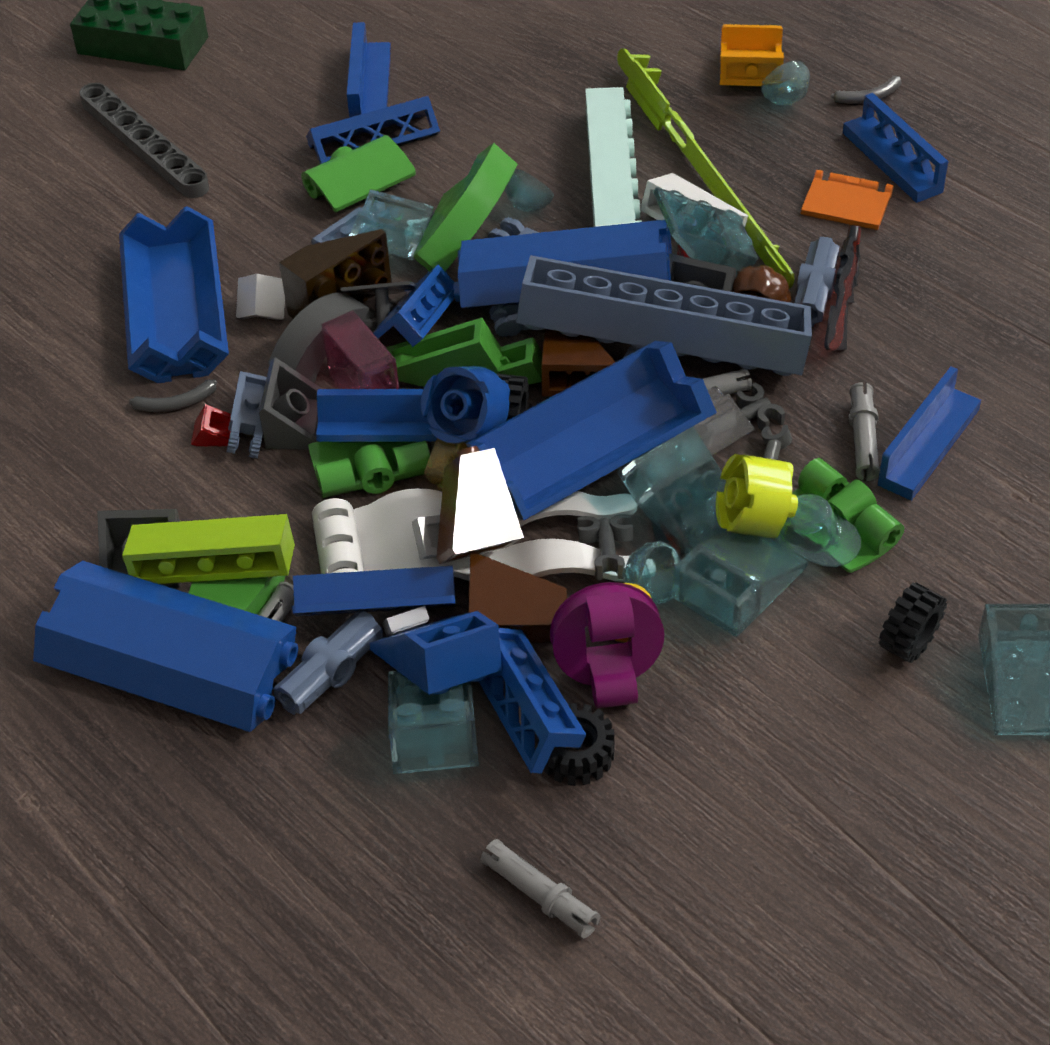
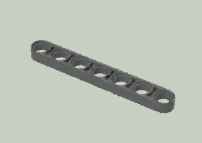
M90 83L80 89L79 94L83 108L183 196L198 198L208 192L209 183L205 170L109 88L101 83ZM158 152H165V153H162V154L154 155L155 153H158ZM179 166L182 167V168H179V169H171V168H173V167H179ZM200 181L199 183H196V184H190V185L188 184V183H190V182Z

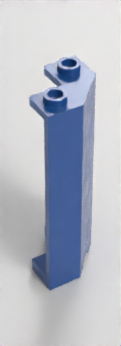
M184 207L165 227L149 217L138 213L119 233L128 369L156 383L171 382L172 376L192 373L194 378L208 376L229 355L213 220L190 207Z
M665 219L462 241L461 250H458V281L454 282L455 300L460 302L461 308L464 309L519 303L522 282L530 255L671 281L669 253L672 254L670 223Z
M654 341L467 442L466 445L468 448L478 446L479 451L495 448L517 518L526 520L717 412L703 379L685 375L672 342Z
M81 561L60 574L54 586L55 591L59 592L50 613L42 611L35 625L33 661L251 732L262 721L270 718L275 707V697L272 696L274 678L287 667L293 665L298 654V644L295 643L296 626Z

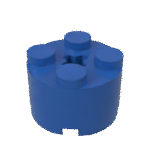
M479 366L448 367L437 375H433L427 381L422 392L421 411L423 417H427L431 426L429 428L430 431L438 439L448 443H467L506 422L509 413L510 389L505 381L501 380L497 374L487 368Z

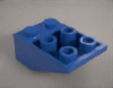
M479 611L442 619L369 642L372 652L428 695L445 693L451 687L466 682L481 681L487 675L502 670L499 625Z

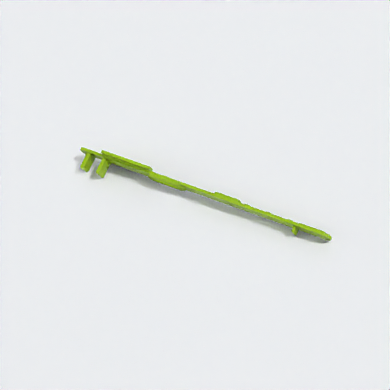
M620 49L617 55V62L628 77L626 85L628 91L658 131L664 126L670 134L672 141L676 142L712 194L748 215L743 235L765 265L773 268L777 273L782 274L786 278L789 285L788 289H790L794 284V273L778 252L779 245L771 243L694 140L693 133L678 113L670 108V103L656 86L662 71L658 68H647L650 55L630 54L627 49ZM671 117L686 136V144L671 125Z

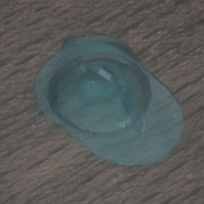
M814 494L797 496L798 508L793 518L786 519L779 536L775 540L784 547L821 566L837 567L848 564L856 558L861 549V536L856 527L846 519L835 514L829 502L821 496Z

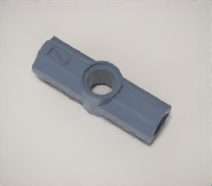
M819 237L818 240L810 243L806 262L800 266L797 281V296L794 303L811 306V327L818 322H822L827 300L832 298L835 284V267L839 258L840 246L836 245L832 238Z
M363 610L361 613L356 612L327 639L322 636L315 638L305 649L302 662L273 688L275 698L279 700L283 708L293 715L296 713L301 714L330 686L339 688L346 684L354 673L356 662L370 650L369 642L383 637L382 627L378 625L372 615Z

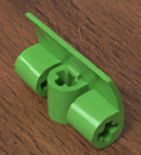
M384 135L353 150L347 146L338 148L332 154L329 161L302 173V181L307 193L313 199L324 195L332 209L338 212L415 176L416 170L400 147L389 136Z
M426 441L314 442L308 445L323 498L361 489L368 493L378 494L387 491L394 481L433 472L431 456Z
M822 458L813 459L801 471L798 480L799 488L792 492L798 498V508L795 516L786 520L847 572L852 573L869 565L899 542L904 533V525L877 504L874 494L862 481L855 479L849 483L842 474Z

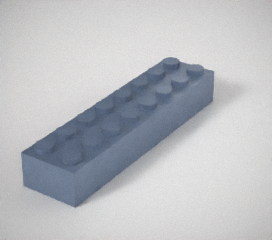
M530 255L522 282L516 323L523 324L532 330L551 329L560 331L563 335L570 337L583 335L594 337L603 343H613L615 341L627 343L637 349H641L654 341L672 342L677 356L693 355L702 357L705 361L712 363L726 361L736 363L745 369L764 368L773 370L775 373L783 376L803 374L812 338L811 306Z

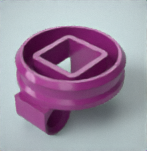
M599 583L575 592L559 606L551 622L550 639L557 664L570 678L591 686L596 709L638 703L636 678L654 664L664 644V627L656 604L642 590L624 583ZM585 627H588L591 642L628 638V642L586 648Z

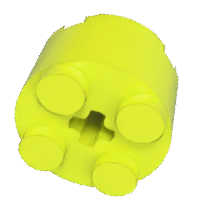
M732 455L726 462L720 479L726 480L724 492L717 491L716 517L719 526L732 533L776 539L786 519L793 518L798 508V498L792 494L793 465L791 462L750 455Z

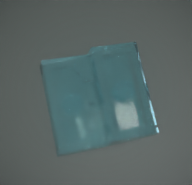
M370 189L362 212L359 211L350 236L382 229L386 232L388 254L414 260L413 255L434 214V207Z

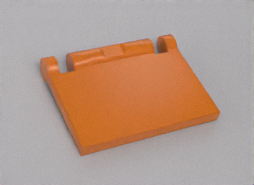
M816 170L801 208V215L879 230L892 196L894 185L886 184L884 192L878 191L879 182L832 172L830 173L829 180L825 181L822 180L824 171Z

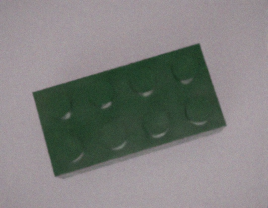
M88 0L70 23L77 54L186 71L208 39L203 7L163 0Z

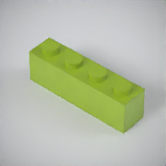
M287 514L132 525L122 556L128 575L157 584L288 576L295 544Z

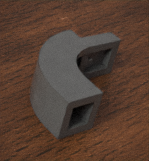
M344 292L332 293L315 300L298 313L286 327L275 345L268 364L270 365V361L276 357L310 381L315 382L325 357L337 342L351 334L371 335L377 328V318L374 316L375 310Z

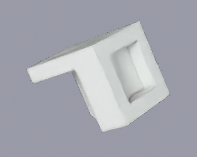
M261 274L238 278L237 318L262 317L273 320H282L284 318L285 295L282 278Z

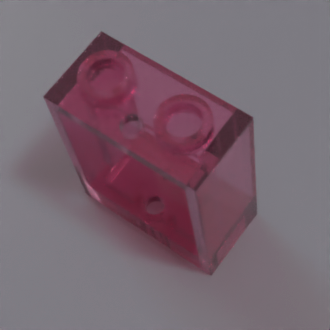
M353 310L321 324L329 376L339 389H399L396 359Z

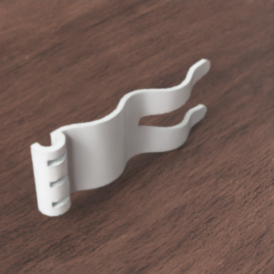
M419 488L405 489L385 495L369 505L353 509L352 505L346 500L332 498L318 503L312 511L321 574L453 565L454 577L470 581V557L439 564L437 558L424 560L419 558L412 521L419 517L440 515L441 491ZM576 491L526 520L518 519L521 527L536 519L556 515L591 516L598 520L601 518L611 520L616 515L634 514L637 511L638 502L633 495L626 493L595 496ZM537 539L510 545L507 548L481 555L537 577L557 573H584L595 576V559L600 556V549L565 539ZM647 555L621 556L625 561V577L618 579L616 572L608 571L603 573V578L619 582L649 579L657 573V562L654 558Z

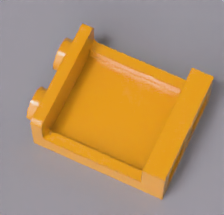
M722 25L720 85L782 87L784 52H782L783 27L780 25Z

